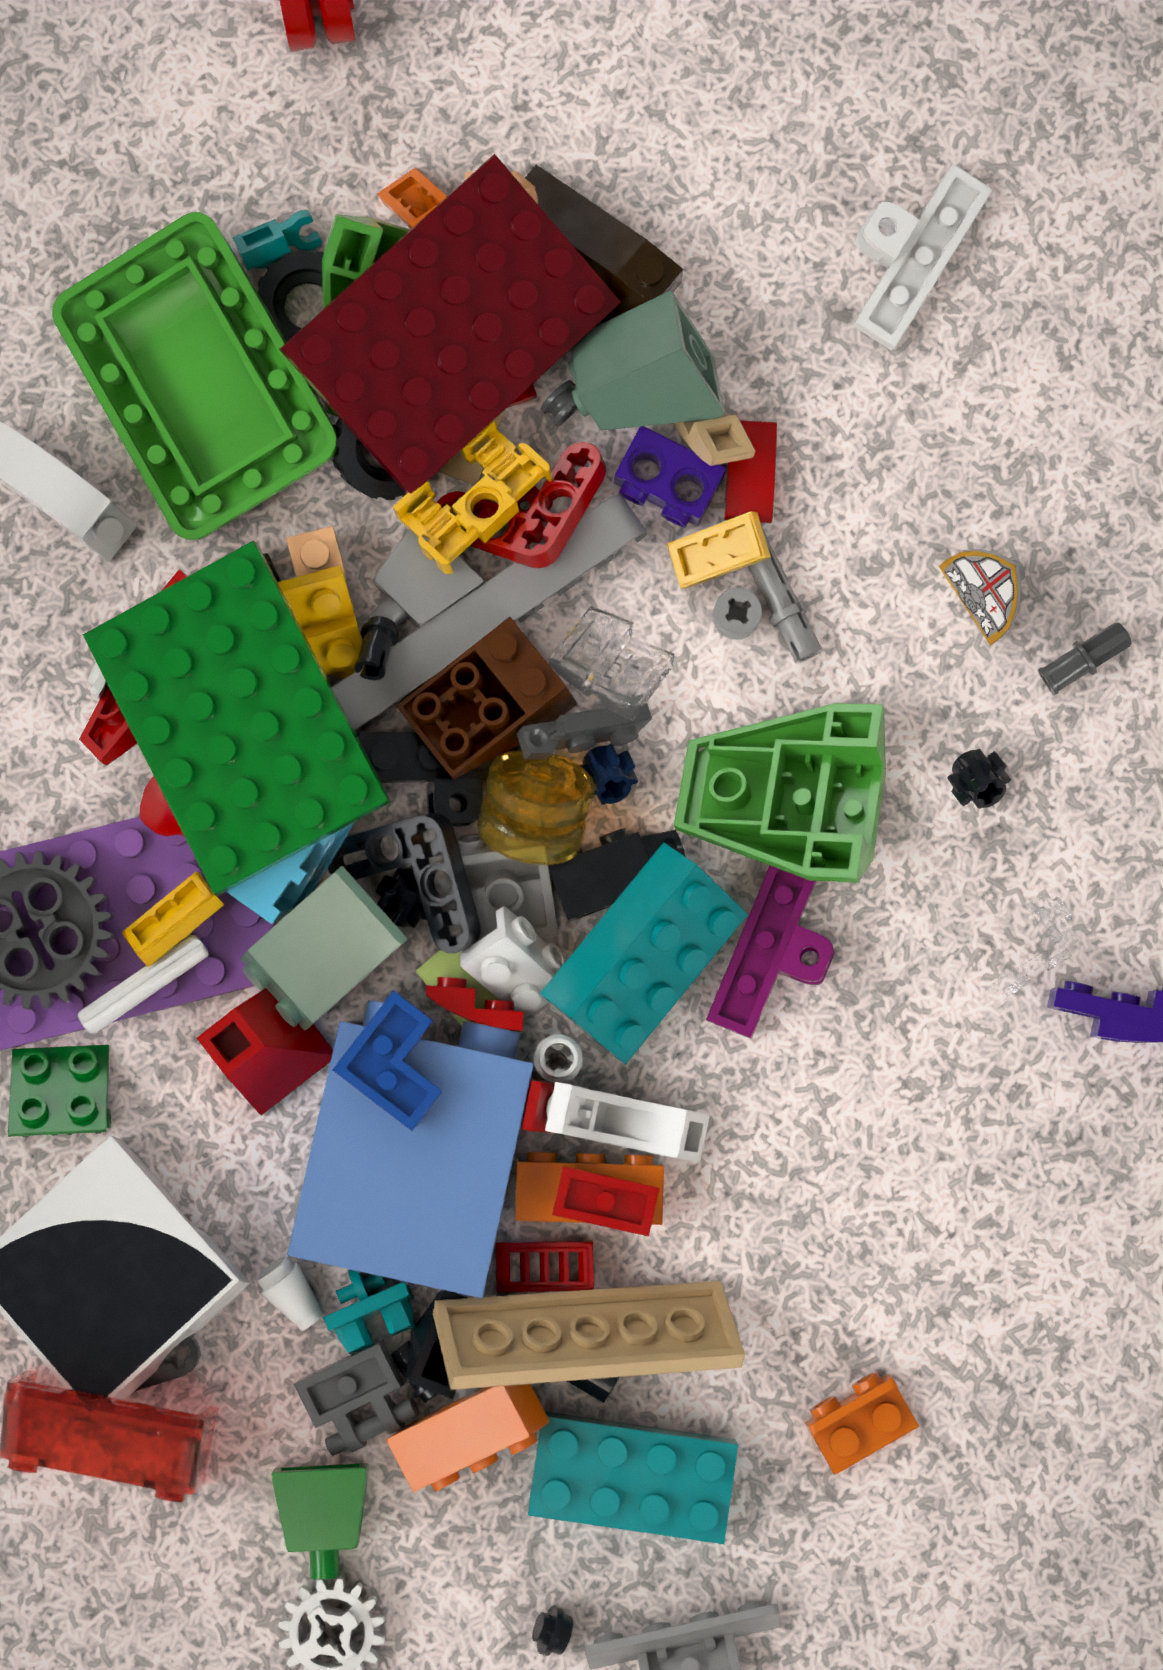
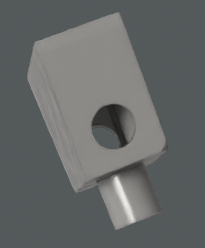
M408 529L373 579L375 586L386 598L368 615V618L370 619L374 616L389 618L395 623L396 628L408 618L417 628H420L483 585L484 580L460 556L450 563L453 573L449 575L443 573L437 567L434 559L429 560L422 553L418 537ZM423 537L427 542L429 541L427 537Z

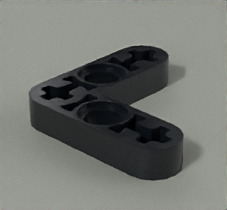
M439 813L424 814L345 838L328 867L331 875L343 866L356 880L412 864L431 937L435 945L446 953H458L470 948L471 945L479 940L481 934L480 921L456 834L451 822L444 815ZM428 830H434L436 839L425 842L423 833ZM386 834L391 835L398 844V854L393 861L387 859L381 850V841ZM365 850L368 859L345 865V855ZM443 855L444 860L430 864V857ZM438 870L445 871L451 879L452 888L448 896L441 895L434 886V877ZM456 902L457 908L443 912L442 906ZM460 924L463 934L452 936L449 927Z

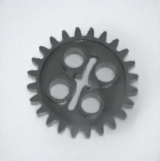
M36 851L32 864L28 863L26 856L22 852H16L14 867H11L4 859L0 858V907L7 906L13 916L10 927L0 932V991L4 990V1005L12 1006L18 995H21L23 1009L31 1010L36 997H39L44 1008L50 1009L53 1005V994L56 993L64 1002H71L69 987L73 985L79 990L86 992L88 987L83 976L89 973L100 977L102 974L98 967L93 964L95 958L109 959L111 956L106 950L100 948L101 941L114 939L115 934L102 930L101 924L110 921L114 916L112 913L99 912L98 907L108 897L104 893L90 894V891L97 883L94 877L91 876L78 881L82 871V866L75 863L64 872L65 858L57 854L49 866L46 862L45 853L42 851ZM53 885L57 892V901L49 910L40 911L35 905V894L42 886ZM16 891L21 892L30 918L40 924L44 923V928L38 934L45 949L55 963V967L52 970L47 969L38 942L24 937V933L30 929V926L15 902L13 894ZM64 929H74L78 936V945L72 953L61 955L55 946L56 937ZM28 950L33 956V968L25 976L18 977L12 971V958L17 952Z

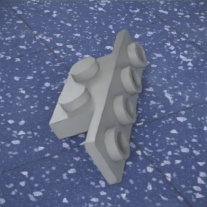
M753 1601L740 1606L738 1612L721 1616L717 1612L697 1614L690 1619V1623L672 1627L667 1622L655 1623L644 1627L642 1633L623 1637L620 1633L605 1634L596 1638L594 1644L584 1647L590 1669L638 1659L640 1670H741L734 1638L780 1628V1612L778 1604L767 1605L765 1601Z

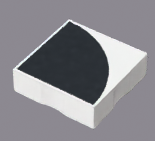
M111 1135L0 1237V1313L91 1418H106L158 1370L160 1364L175 1346L190 1335L200 1331L250 1284L247 1278L207 1233L191 1223L182 1214L167 1188L123 1140Z

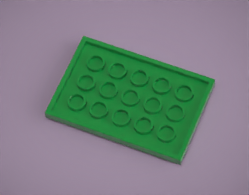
M255 541L247 543L83 634L214 895L223 894L391 803L258 543Z

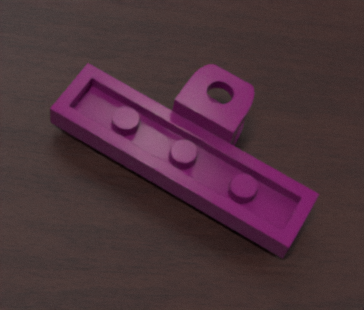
M769 865L706 1021L752 1039L779 973L808 985H820L823 983L835 954L833 945L824 936L798 926L817 881L808 880ZM808 951H814L819 955V960L815 965L807 966L801 962L802 956Z

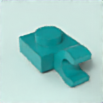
M308 210L297 211L289 219L281 223H277L276 219L232 237L247 271L255 267L259 269L267 268L272 262H278L281 256L291 252L289 246L310 251L323 243L317 231L306 236L299 234L300 229L304 225L313 222V218Z

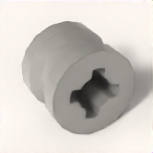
M731 588L724 591L718 597L713 610V622L716 629L723 636L730 639H743L750 636L756 630L762 616V606L758 597L752 591L745 588Z

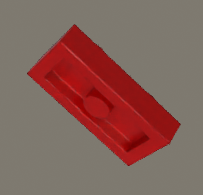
M563 1166L552 1215L649 1237L659 1187Z

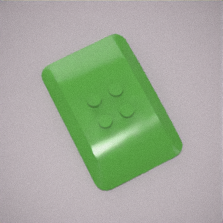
M191 212L183 215L63 291L56 298L52 317L57 329L171 529L178 536L194 541L206 538L326 464L334 457L338 446H336L338 436L336 429L311 385L280 352L279 348L286 343L285 338L222 231L211 217L201 212Z

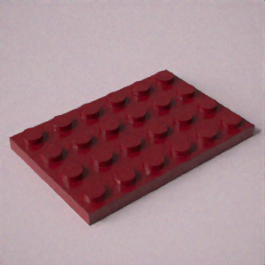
M494 154L279 350L405 493L409 492L412 494L621 302Z

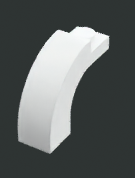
M0 422V483L32 503L107 562H110L138 524L113 505L110 499L61 461L18 431Z
M555 1082L553 1094L547 1103L546 1114L548 1119L545 1131L700 1163L710 1115Z

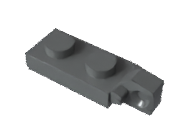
M638 702L560 715L556 721L523 726L516 735L524 760H547L554 750L567 748L569 753H579L594 747L596 743L610 741L613 746L630 743L639 737L638 733L652 720L648 704Z

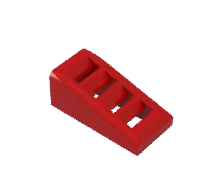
M593 1240L496 1243L497 1292L594 1290ZM529 1252H539L540 1281H530ZM549 1252H559V1280L549 1281ZM568 1252H578L579 1280H569ZM510 1253H520V1281H511Z

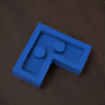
M393 990L332 1070L411 1131L414 1130L443 1092L404 1062L405 1058L434 1021Z

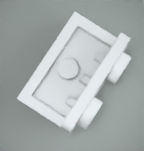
M503 906L496 911L497 929L471 945L470 948L459 953L460 966L499 1000L513 1001L514 1011H524V1019L549 1003L540 992L566 962V958L555 944L550 943L548 945L541 939L526 918L523 916L517 917L507 907Z

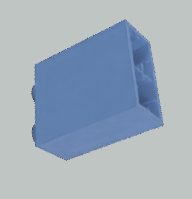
M368 1000L363 1026L343 1021L339 1022L287 1256L483 1298L534 1063L515 1059L520 1033L463 1021L458 1047L420 1039L404 1062L443 1092L414 1130L411 1131L332 1070L383 1004Z

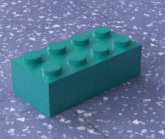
M663 843L540 994L590 1038L626 1065L748 914L697 864Z
M545 1411L550 1422L539 1430L528 1516L725 1544L738 1444L735 1439Z

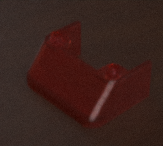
M27 1370L7 1380L3 1399L0 1457L9 1460L7 1468L20 1472L37 1473L38 1466L156 1489L154 1497L172 1502H184L185 1494H196L204 1485L219 1411L218 1407L209 1406L199 1415L36 1383L38 1372Z

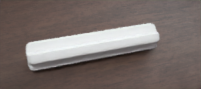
M190 935L171 948L151 966L143 967L79 1011L78 1018L81 1024L91 1034L99 1032L207 958L209 953L206 946L198 936Z

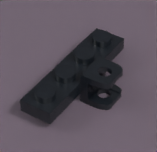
M416 732L356 734L381 783L429 782L426 784L428 814L439 813L444 815L453 827L468 826L479 819L483 807L482 782L550 780V757L547 760H524L520 745L453 780ZM450 798H454L459 802V812L451 809L449 804Z

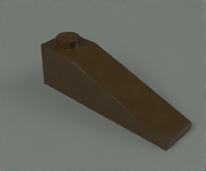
M537 164L525 177L535 186L538 205L621 302L596 326L670 290L674 292L682 283L683 268L646 238Z

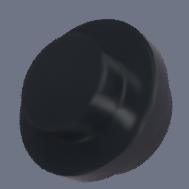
M555 1605L548 1610V1613L541 1612L532 1632V1640L537 1642L539 1654L549 1656L551 1653L561 1655L565 1651L572 1635V1616L564 1614L563 1608Z

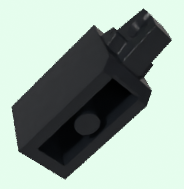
M626 828L601 836L599 838L601 846L583 852L581 845H577L554 854L556 863L548 865V869L567 922L569 923L611 907L663 843L685 856L684 848L676 830L640 837L639 832L628 836Z

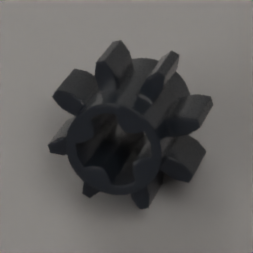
M980 748L967 751L955 760L952 766L953 774L947 776L948 781L953 786L951 792L963 807L973 801L978 809L991 807L1003 798L1006 792V784L1011 781V778L1005 772L1007 765L996 751L990 753L987 757Z
M399 867L392 877L384 875L375 892L381 896L377 905L398 927L411 926L415 928L420 918L427 920L413 868L402 870Z

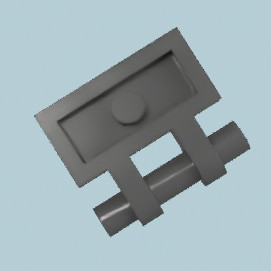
M384 1340L294 1383L315 1428L333 1421L338 1432L325 1438L327 1450L332 1456L347 1449L350 1452H355L365 1447L367 1440L385 1431L388 1434H393L403 1429L405 1422L420 1414L413 1398L396 1404L389 1395V1393L401 1388L405 1383ZM371 1402L376 1414L361 1422L356 1421L351 1411Z

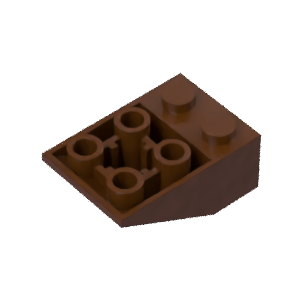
M508 617L396 707L454 780L520 745L516 733L523 726L556 721L560 715H565L578 703L564 682L511 617Z

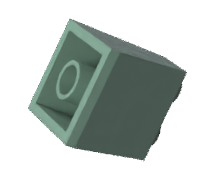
M672 290L594 327L571 348L573 359L568 361V366L577 385V389L572 391L573 399L580 413L584 417L590 415L601 431L717 419L725 415L714 356Z
M341 866L249 948L240 959L246 965L243 968V972L249 981L259 990L267 988L278 1001L275 1007L283 1019L293 1027L299 1024L306 1031L407 941L408 938L348 871Z

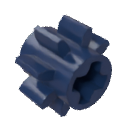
M613 744L597 746L591 749L584 756L583 765L576 766V771L581 779L578 784L584 797L588 799L597 795L601 805L622 801L630 793L631 785L638 783V779L633 771L636 765L628 750L617 754Z

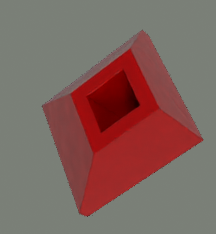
M267 988L235 1007L196 1038L223 1074L261 1116L329 1064L333 1053V1048L314 1024L304 1031L299 1024L293 1027L287 1023L275 1007L278 1001Z

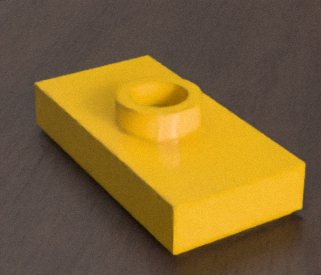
M752 511L667 543L680 589L702 584L771 558L758 513Z
M196 871L127 927L122 934L138 957L149 967L177 943L186 939L194 929L218 911L224 904L217 895H214L208 882Z

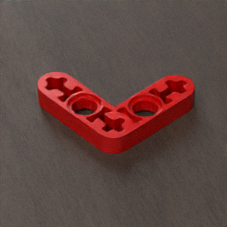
M578 442L567 447L551 471L552 481H545L528 512L519 511L507 522L509 523L508 530L502 536L490 538L486 543L477 538L470 546L531 568H544L554 563L560 556L605 478L606 465L598 448L589 442ZM587 461H590V467L584 466ZM575 466H582L576 473ZM454 491L447 493L437 503L442 508L448 504L452 509V505L465 492ZM559 497H570L573 500L571 506L564 512L552 513L548 511L553 500ZM483 499L475 504L472 513L478 518H490L497 512L499 504ZM542 522H545V523L547 524V526H546L545 528H544ZM543 537L545 538V545L537 544L534 546L533 550H531L529 546L531 542L539 543L541 542Z

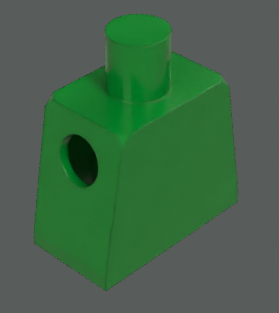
M368 1463L275 1468L272 1472V1483L287 1551H309L311 1579L320 1580L340 1577L339 1550L355 1549L360 1543L369 1471Z

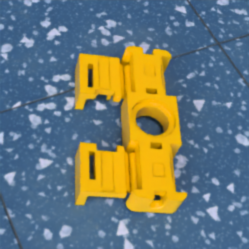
M492 421L460 450L462 457L472 465L476 461L484 468L482 471L484 477L454 503L452 509L448 504L442 508L439 503L434 501L436 494L431 490L428 481L412 494L408 492L393 506L396 518L418 537L422 553L429 560L434 559L437 567L448 575L453 573L450 563L477 538L486 543L519 512L517 501L543 477L549 482L552 481V473L548 462L525 443L519 444L517 449L510 440L497 430L495 421ZM483 499H492L499 504L495 515L490 518H478L472 513L473 507L477 502ZM424 536L429 539L428 542L423 538Z

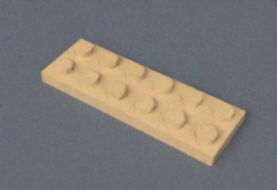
M721 1281L436 1300L433 1310V1317L451 1390L742 1368L745 1352Z

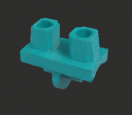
M350 1269L348 1274L352 1284L336 1290V1294L341 1304L358 1297L359 1301L323 1317L328 1331L337 1334L339 1341L348 1354H354L374 1344L364 1320L380 1313L391 1336L416 1326L413 1309L409 1302L414 1299L409 1285L402 1282L371 1296L370 1291L386 1285L384 1278L373 1274L363 1278L361 1272Z

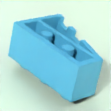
M354 823L226 892L273 924L291 912L315 890Z

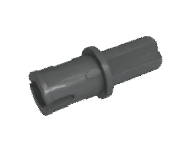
M1115 622L1082 644L1078 641L1074 642L1071 651L1044 668L1038 669V673L1050 692L1056 695L1059 693L1058 691L1087 673L1093 676L1097 673L1096 668L1130 647L1132 644L1130 635L1123 625Z

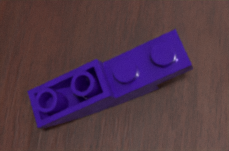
M1065 981L1064 988L1056 987L1050 989L1047 1008L1094 1018L1090 1033L1092 1038L1131 1043L1163 1042V987L1162 991H1148L1145 1007L1139 1006L1141 997L1112 991L1111 999L1092 995L1093 986L1072 981Z

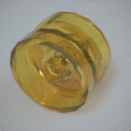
M522 750L509 751L496 757L489 769L485 787L487 796L481 805L477 827L480 837L496 852L507 858L527 864L552 865L564 863L577 856L582 846L586 830L585 819L591 809L596 789L593 778L582 766L553 753L547 760H524Z

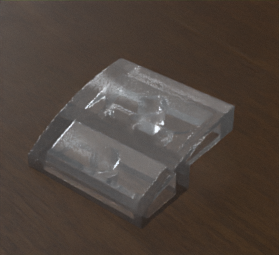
M590 606L550 656L549 665L564 680L586 697L612 712L633 721L671 671L675 653L633 638L634 622Z

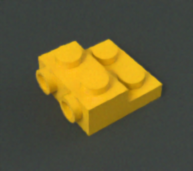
M341 565L278 582L325 675L333 674L336 678L344 679L353 674L363 639Z

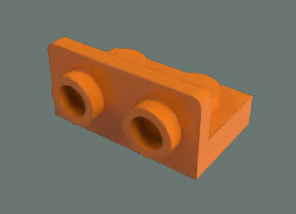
M877 1371L855 1382L852 1387L856 1393L838 1402L836 1397L832 1396L810 1409L813 1418L807 1420L805 1424L834 1475L919 1427L898 1390L897 1383L890 1374L881 1378Z

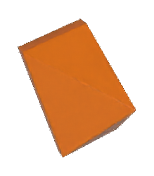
M413 168L377 193L382 203L410 229L447 197L416 168Z

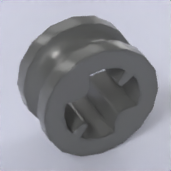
M571 380L559 386L544 401L540 408L544 414L551 413L554 419L552 422L557 427L561 426L578 410L572 395L575 384Z

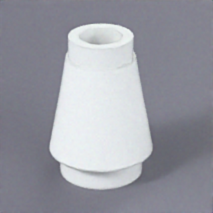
M556 1034L546 1037L538 1044L534 1053V1064L537 1072L545 1080L552 1083L570 1081L579 1073L582 1067L583 1055L579 1045L572 1038L565 1035ZM552 1054L562 1055L566 1060L565 1068L552 1070L548 1065L550 1060L548 1058Z
M284 1256L272 1263L256 1278L257 1283L261 1287L259 1293L293 1324H296L300 1331L309 1328L323 1316L324 1312L319 1307V1303L298 1262L292 1263L287 1256Z

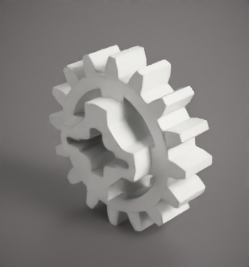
M344 1576L338 1577L334 1587H328L325 1579H317L316 1591L314 1592L303 1584L298 1590L302 1599L301 1603L289 1599L285 1605V1608L293 1617L281 1618L278 1624L279 1628L289 1631V1635L282 1638L278 1643L281 1649L292 1648L293 1650L286 1663L288 1667L301 1663L304 1666L303 1670H365L362 1663L364 1660L376 1664L379 1654L371 1646L384 1644L386 1637L385 1634L375 1631V1627L380 1626L385 1621L384 1614H372L371 1609L378 1600L374 1595L363 1600L360 1597L363 1584L358 1582L351 1590L345 1588ZM325 1599H338L350 1605L345 1609L332 1608L328 1606ZM306 1612L307 1618L312 1624L311 1633L301 1641L300 1621L302 1615ZM325 1621L331 1626H335L338 1623L343 1626L339 1642L333 1637H329L326 1640L321 1637L325 1628ZM363 1621L365 1639L362 1647L358 1650L357 1645L352 1640L353 1629ZM319 1654L334 1656L339 1663H326L317 1660L315 1657Z

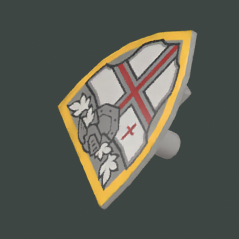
M983 549L963 550L945 560L938 567L991 646L1008 632L1018 614L1021 598V581L1025 578L1023 565L1017 560H1011L999 553Z

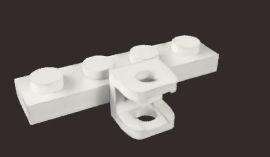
M953 164L948 169L919 218L894 203L881 202L876 210L868 216L854 242L864 255L887 269L852 326L892 351L899 343L993 189ZM879 227L885 229L888 236L883 235L880 232Z

